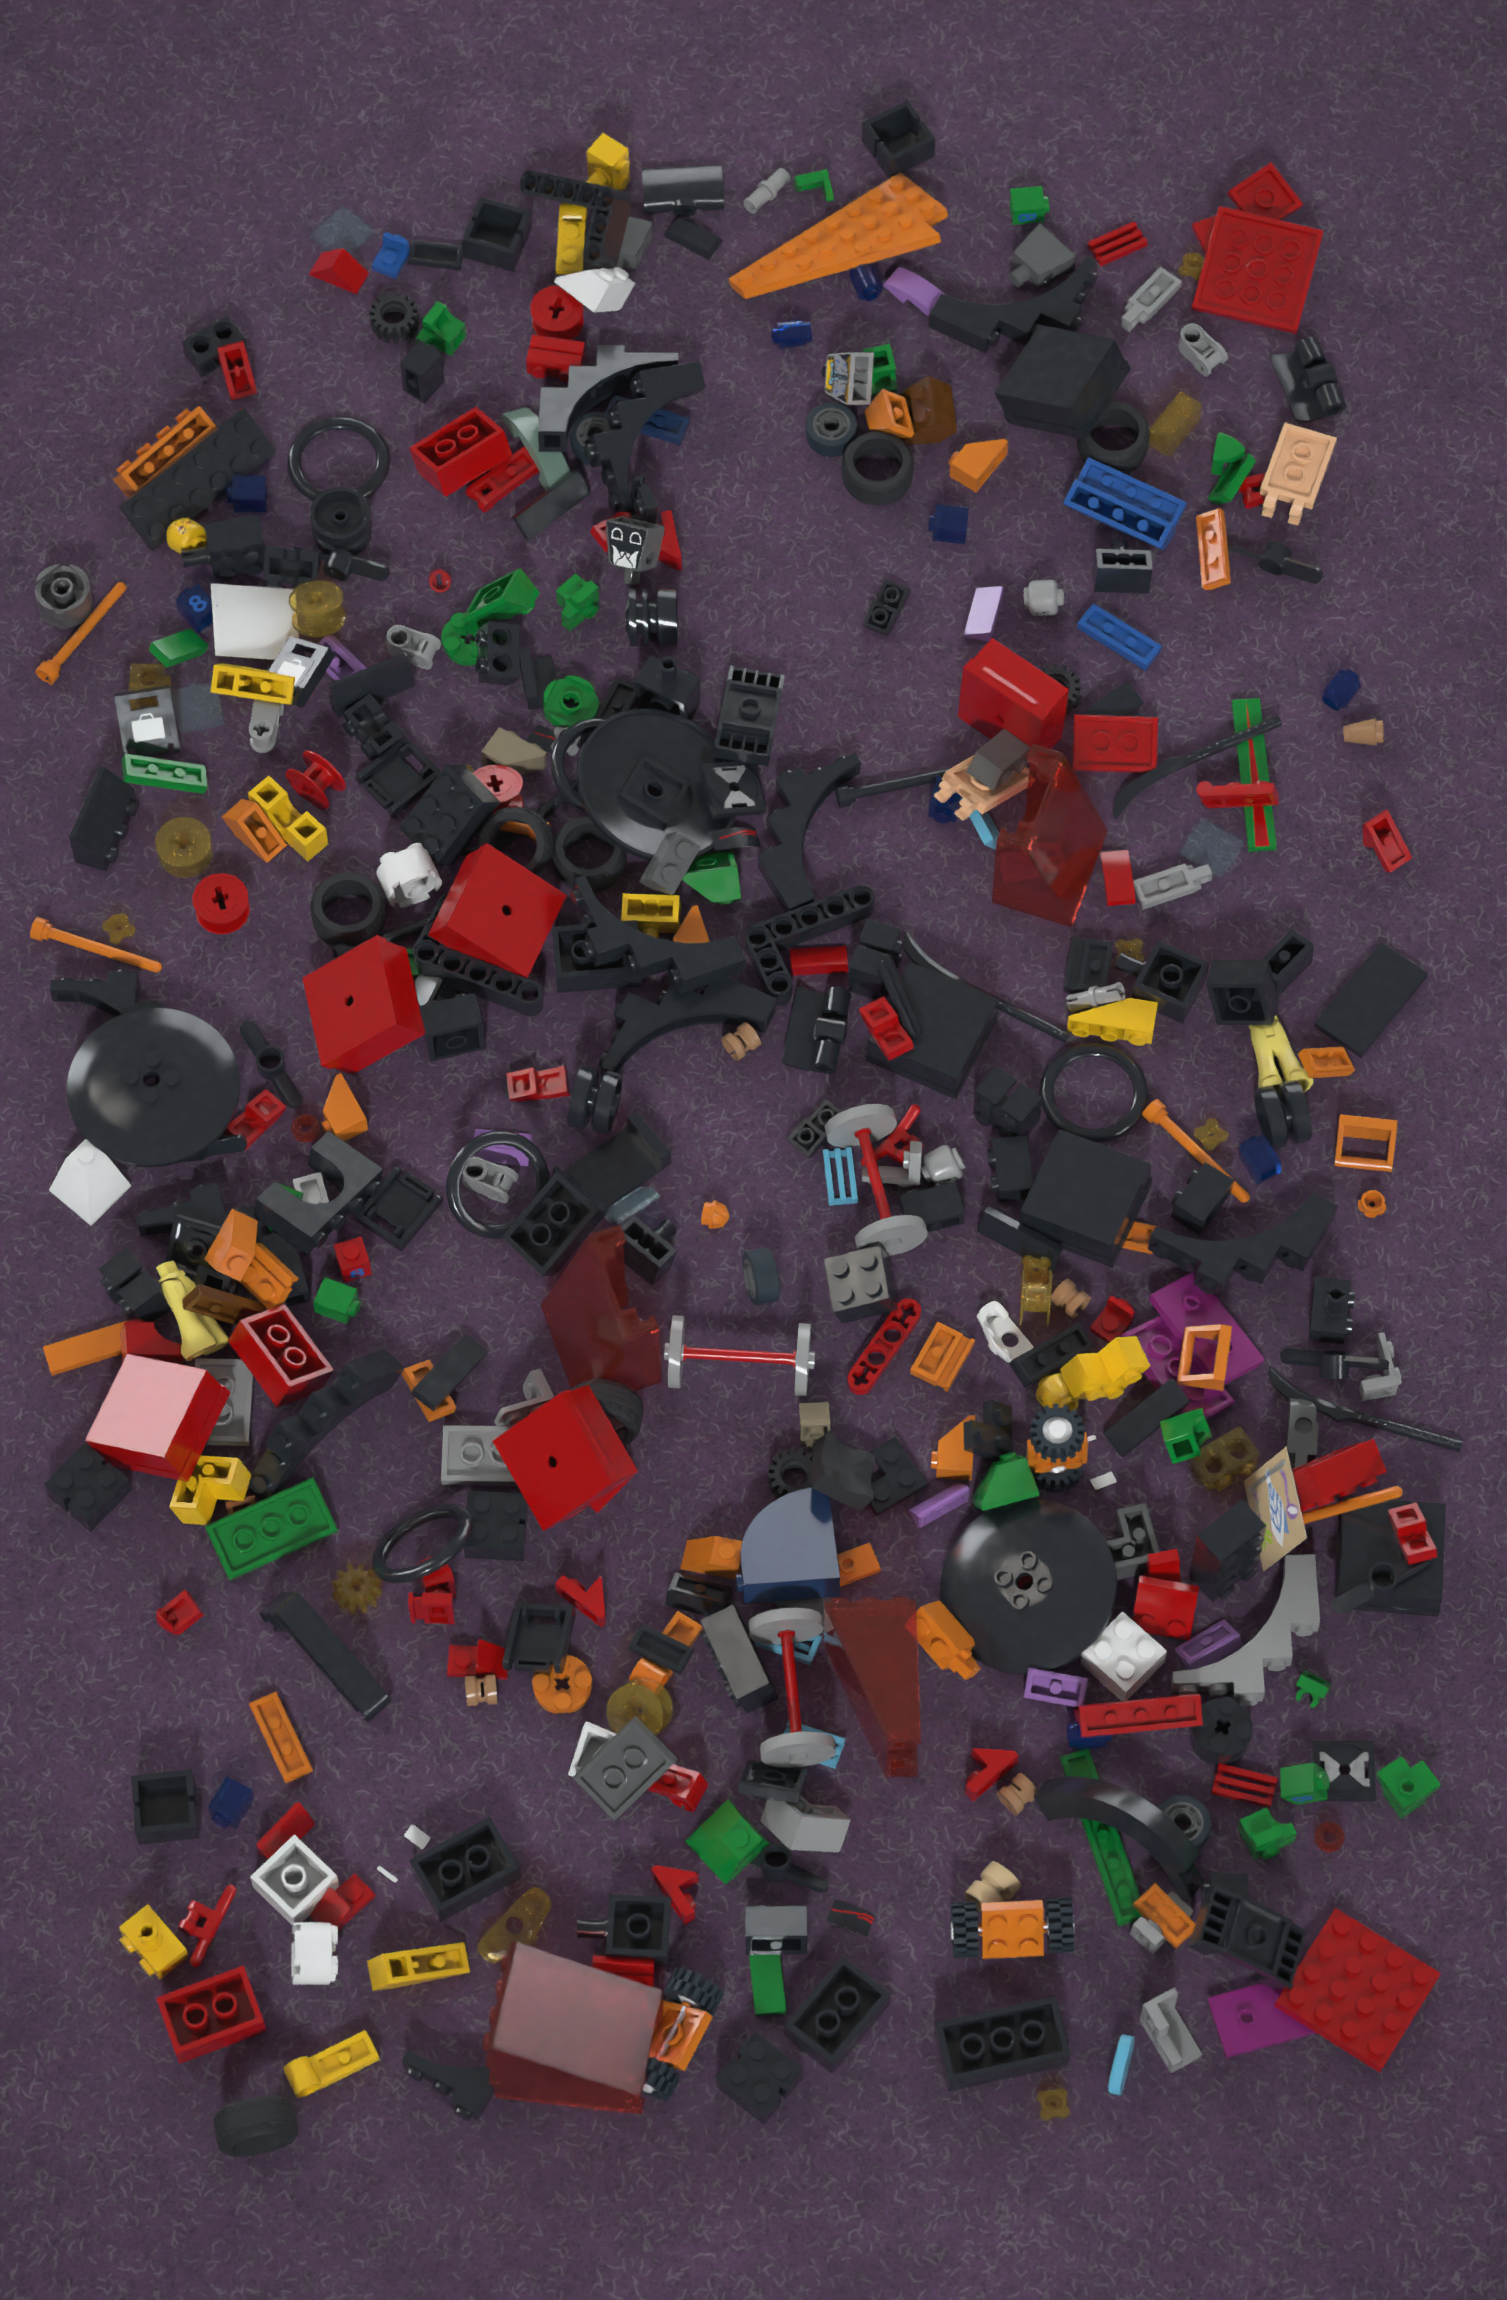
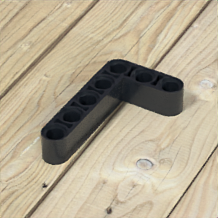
M527 170L521 175L519 186L525 194L592 209V217L583 252L584 260L591 265L607 269L613 268L617 264L631 209L632 200L629 193L533 170Z
M865 885L855 886L752 925L746 930L745 951L765 994L776 998L777 1006L789 1003L792 999L793 986L792 978L779 952L867 919L874 912V891ZM863 900L868 903L866 905H859L856 902ZM833 910H838L842 913L839 915H833L830 912ZM806 920H813L816 923L807 925L804 922ZM787 930L790 933L782 935L779 934L778 931ZM754 940H761L764 943L756 945L751 942ZM766 963H771L775 966L772 968H765L762 965ZM776 987H783L786 990L782 992H777L773 989Z
M447 894L441 896L414 946L413 955L416 970L425 976L440 977L442 983L470 994L475 993V996L527 1016L539 1014L543 1009L544 1002L542 987L537 982L448 948L428 935ZM425 955L432 956V958L429 960L421 959V957ZM452 965L458 966L456 970L446 969ZM479 975L484 977V979L478 981L472 979ZM501 986L510 987L506 991L499 990L498 988ZM527 996L536 997L533 1001H527L524 998Z
M281 1592L259 1612L265 1622L269 1621L274 1626L273 1630L275 1632H288L353 1709L357 1713L360 1711L366 1717L364 1719L366 1722L369 1723L391 1703L385 1691L298 1592Z

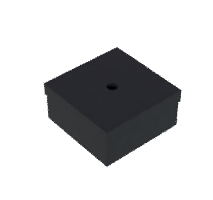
M1039 325L994 394L1004 411L1003 415L1008 423L1085 440L1130 372L1131 367L1128 361L1124 359L1115 339Z
M909 961L901 980L923 1027V1032L918 1037L911 1038L914 1049L888 1061L871 1034L868 1040L866 1061L957 1100L998 1020V999ZM890 998L888 1003L891 1005V1007L898 1015L897 1010L893 1004V1001ZM898 1015L899 1023H900V1025H901V1026L903 1027V1029H904V1026H903V1024H902V1022H901V1020H900V1017H899V1015Z
M1059 1129L1021 1208V1224L1064 1246V1250L1113 1268L1152 1186L1150 1163Z
M1344 1496L1343 1501H1344V1500L1351 1499V1498H1355V1497H1353V1496ZM1388 1500L1339 1514L1335 1597L1366 1580L1369 1570L1374 1564L1387 1562L1395 1565L1405 1559L1394 1533L1388 1510L1417 1503L1426 1520L1427 1531L1437 1549V1558H1433L1431 1563L1425 1568L1398 1582L1391 1596L1383 1599L1373 1597L1352 1610L1439 1617L1443 1593L1446 1504ZM1377 1573L1372 1576V1580L1377 1586L1388 1587L1393 1584L1391 1578L1386 1574Z

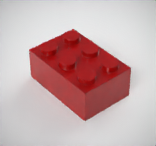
M474 407L409 448L417 472L445 497L512 456L504 430L477 407Z
M285 1304L240 1320L228 1340L277 1408L307 1397L312 1392L324 1388L334 1371Z
M1374 1438L1337 1449L1292 1469L1301 1512L1310 1510L1317 1505L1321 1507L1335 1501L1334 1498L1338 1497V1494L1340 1497H1344L1356 1492V1489L1360 1486L1363 1488L1378 1482L1376 1476L1387 1472Z
M244 1965L156 1998L179 2064L267 2032Z

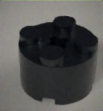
M1230 1697L1212 1699L1201 1706L1203 1726L1191 1727L1190 1742L1192 1749L1202 1761L1210 1764L1232 1765L1238 1762L1246 1754L1253 1733L1252 1719L1248 1711Z

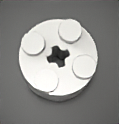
M420 843L412 844L407 849L397 853H386L380 858L381 864L377 869V877L392 906H394V903H399L400 908H406L430 898L429 892L433 888L437 892L441 887L442 880L431 856Z
M293 1922L292 1933L294 1934V1941L291 1946L292 1985H330V1981H335L338 1972V1956H332V1951H335L338 1941V1927L331 1926V1923Z

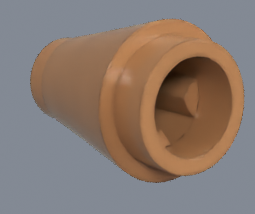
M1376 718L1344 725L1343 727L1344 742L1377 746V743H1384L1383 720L1376 721Z

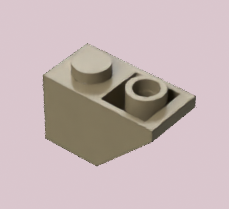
M500 727L481 751L483 767L487 765H504L511 767L522 775L544 770L547 766V752L542 747L534 743L530 744L521 739L515 732L506 731Z
M828 1402L799 1403L800 1446H807L808 1449L813 1450V1444L826 1431L830 1433Z

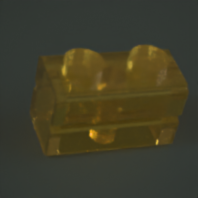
M1179 392L1173 399V402L1168 405L1150 427L1149 446L1170 458L1199 423L1202 404L1184 392Z

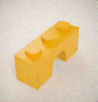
M267 776L248 792L249 801L256 802L280 836L307 862L328 845L326 828L308 811L301 815L291 804L288 793L270 776Z

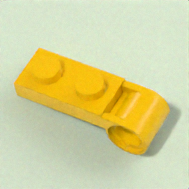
M560 202L556 275H569L583 271L587 208Z
M364 2030L310 2058L304 2056L291 2061L283 2068V2071L296 2097L301 2098L379 2061L380 2058L367 2031Z

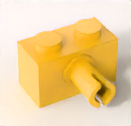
M602 133L587 150L588 180L586 182L624 190L630 182L629 149Z
M623 894L621 921L637 920L638 931L658 939L659 933H676L680 927L681 920L680 896Z
M148 1904L119 1927L123 1936L119 1939L130 1954L136 1951L142 1958L139 1964L149 1976L155 1974L161 1980L189 1957L186 1948Z

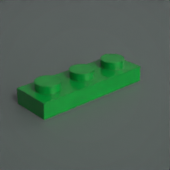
M124 754L122 770L124 782L204 794L208 787L205 765L132 754Z

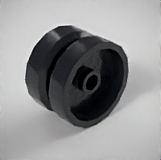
M348 487L331 488L315 498L310 509L312 536L316 546L324 554L329 555L333 548H340L355 556L367 548L372 539V521L366 498L358 491Z
M582 1065L573 1087L568 1113V1126L584 1130L592 1117L591 1125L593 1132L609 1135L620 1105L623 1075L606 1071L599 1083L598 1069Z
M1297 1080L1280 1083L1278 1092L1272 1086L1255 1089L1256 1115L1265 1144L1269 1150L1285 1147L1288 1137L1294 1144L1311 1140L1312 1127L1308 1105L1301 1085Z

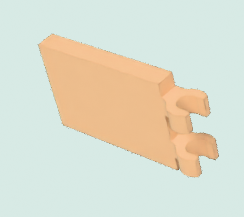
M1284 423L1260 488V495L1266 496L1262 516L1272 518L1277 501L1281 500L1292 504L1288 523L1296 526L1299 525L1304 507L1313 509L1336 445V437Z
M973 755L945 771L942 778L943 781L939 784V787L942 789L935 793L934 797L941 803H944L957 792L963 797L959 802L962 807L956 810L954 814L964 821L976 809L981 814H984L1031 786L1037 776L1025 767L1021 773L1015 772L1008 784H1001L992 791L966 772L974 757Z

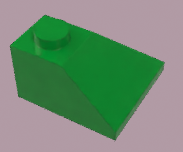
M518 568L480 588L462 619L465 623L508 619L520 613L525 615L535 607L534 602L540 592L522 569Z
M732 850L706 853L694 859L682 879L713 903L718 902V904L726 905L733 903L736 899H741L738 868Z
M1016 1452L1000 1455L999 1461L992 1462L971 1500L974 1506L984 1511L1040 1496L1026 1458L1022 1455L1017 1456Z
M727 1799L685 1841L725 1885L732 1881L770 1844L730 1799Z

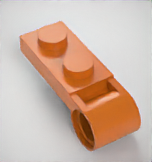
M677 1611L662 1634L691 1647L700 1635V1631L703 1630V1626ZM641 1658L631 1672L629 1681L651 1695L657 1696L674 1672L646 1658Z

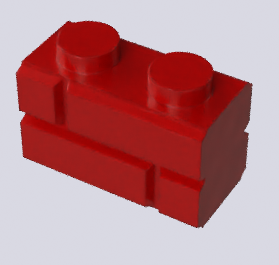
M532 334L526 358L527 373L540 379L548 376L568 382L569 366H584L586 357L585 342Z

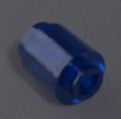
M861 264L849 269V278L860 300L873 301L880 296L883 286L872 264Z
M795 319L776 322L775 328H771L773 344H778L779 349L805 346L807 342H812V330L809 320Z
M1349 669L1346 671L1339 670L1323 690L1324 695L1321 697L1323 703L1335 711L1345 708L1361 688L1359 676Z
M1074 1720V1723L1067 1724L1069 1748L1076 1747L1077 1750L1106 1747V1741H1111V1735L1081 1737L1080 1725L1077 1720Z

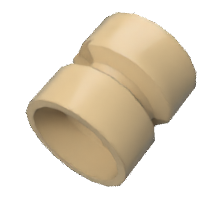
M991 1861L980 1875L982 1880L974 1881L966 1890L964 1896L968 1902L976 1901L977 1910L981 1913V1903L1009 1901L1021 1889L1022 1885L1007 1868L995 1861Z

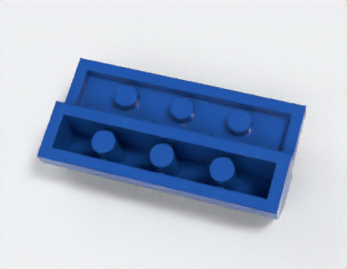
M1088 457L1078 479L1074 480L1063 505L1163 551L1176 532L1175 528L1187 506V502Z

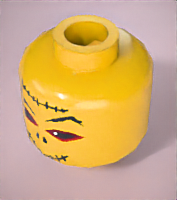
M190 518L178 519L168 527V546L180 555L181 550L205 547V544H207L205 528Z

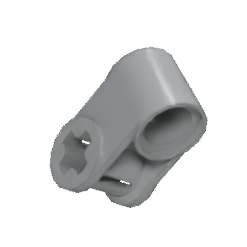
M1192 323L1185 325L1181 329L1178 349L1203 376L1210 375L1211 370L1215 366L1228 360L1225 349L1213 340L1201 326Z
M395 625L388 630L387 651L390 656L395 657L406 653L409 662L414 666L426 670L431 669L435 651L439 650L442 645L437 637L410 629L404 625ZM400 640L404 641L405 643L395 644L394 642Z
M254 700L249 725L250 745L254 751L266 753L274 747L278 728L281 726L279 718L283 716L284 704Z
M473 1156L467 1162L462 1171V1183L466 1188L501 1203L508 1202V1192L513 1182H516L519 1177L509 1167L497 1165ZM475 1170L479 1171L481 1175L471 1177L468 1173Z

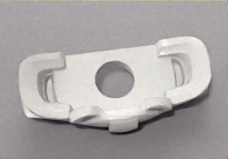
M992 1301L980 1309L977 1318L989 1342L988 1346L995 1355L998 1354L1009 1363L1016 1357L1034 1348L1009 1318L1008 1312L999 1302ZM1007 1333L1014 1334L1018 1338V1344L1014 1347H1007L1002 1342V1336Z

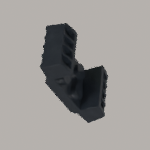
M730 666L714 746V758L769 766L785 675Z
M1214 1885L1205 1889L1189 1947L1202 1955L1218 1953L1257 1972L1255 1981L1273 1989H1292L1298 1961H1300V1954L1308 1931L1294 1924L1291 1919L1243 1895L1232 1893Z

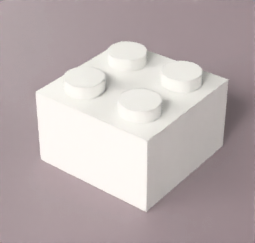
M1122 1612L1104 1629L1100 1637L1082 1652L1080 1664L1121 1701H1127L1165 1663L1167 1651Z
M293 1835L250 1877L253 1888L292 1926L293 1922H303L312 1913L330 1887L334 1890L339 1887L337 1875L296 1835Z

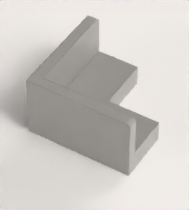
M800 1796L798 1803L767 1800L761 1817V1823L790 1850L840 1852L851 1821L836 1806L813 1805L803 1796Z
M1172 1988L1143 2004L1140 2016L1142 2026L1170 2073L1202 2056L1200 2049L1175 2009L1178 1996L1176 1988Z

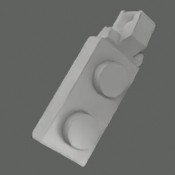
M1160 267L1128 300L1127 306L1124 308L1126 314L1122 317L1121 327L1130 332L1138 322L1144 324L1147 320L1149 321L1181 288L1182 281Z
M1185 863L1134 880V891L1142 910L1194 893L1201 889V884L1212 881L1213 874L1209 864L1193 868L1192 865L1186 866Z

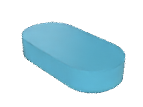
M1123 2034L1119 2039L1108 2085V2092L1110 2094L1121 2096L1134 2048V2036Z

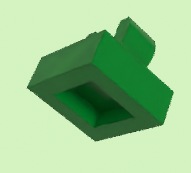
M1305 1670L1296 1686L1301 1688L1296 1694V1700L1300 1701L1304 1693H1310L1313 1696L1310 1707L1314 1708L1320 1702V1698L1323 1699L1328 1694L1332 1683Z

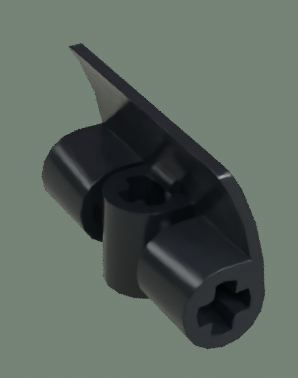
M721 165L642 169L644 214L668 213V211H672L676 217L693 216L696 213V209H700V211L724 210Z
M1307 337L1299 341L1295 346V352L1269 355L1271 364L1296 422H1312L1340 414L1345 410L1346 404L1337 386L1335 369L1331 361L1327 362L1316 337Z
M402 653L331 683L330 689L332 694L328 695L336 717H343L346 710L369 693L380 705L385 698L414 687V678L407 654Z
M799 986L797 987L782 1056L783 1064L801 1070L824 1074H834L836 1072L841 1045L845 1044L847 1035V1015L851 992L840 987H830L827 989L826 994H822Z

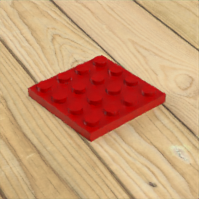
M1219 206L1192 310L1297 334L1324 230Z
M1335 1908L1297 1967L1292 1989L1284 1988L1274 2007L1380 2073L1441 1973Z

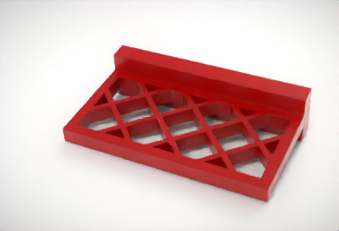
M1199 1694L1073 1707L1074 1717L1080 1725L1081 1737L1203 1726Z

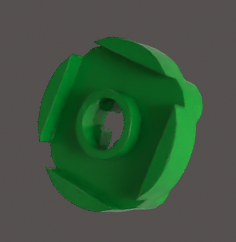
M456 613L443 628L441 634L442 647L453 662L472 666L476 664L478 646H476L475 641L465 644L463 636L471 634L475 638L478 629L488 621L465 623L462 619L464 614ZM493 636V640L497 643V637Z
M565 676V679L554 680L547 686L542 701L543 715L545 719L556 727H569L579 721L594 718L598 710L599 700L593 686L588 681L578 676ZM570 698H573L577 707L568 708L563 701H569Z

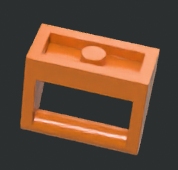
M1340 1114L1337 1125L1334 1166L1392 1172L1398 1120ZM1343 1137L1388 1141L1387 1160L1341 1155Z
M1219 1324L1185 1327L1177 1384L1224 1391L1232 1326ZM1195 1337L1218 1340L1213 1374L1190 1375Z

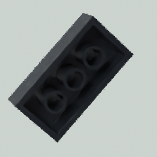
M1243 1499L1196 1536L1189 1577L1212 1602L1218 1597L1222 1600L1228 1597L1235 1590L1234 1585L1241 1579L1244 1582L1248 1581L1258 1571L1256 1568L1260 1561L1262 1544L1265 1540L1266 1525Z
M1056 1996L935 2023L934 2034L948 2092L1069 2065L1071 2055Z

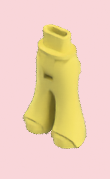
M1275 1015L1272 1025H1249L1251 1041L1258 1065V1088L1272 1086L1278 1092L1280 1083L1283 1081L1274 1062V1057H1276L1284 1082L1297 1080L1301 1085L1303 1093L1309 1090L1313 1084V1078H1309L1305 1068L1296 1058L1278 1017Z
M174 1260L157 1266L156 1269L161 1277L158 1282L177 1320L182 1338L181 1354L186 1361L205 1354V1356L212 1354L229 1344L228 1336L214 1318L183 1309L182 1299L196 1287L195 1283L188 1276H184L186 1275L184 1270L179 1271Z

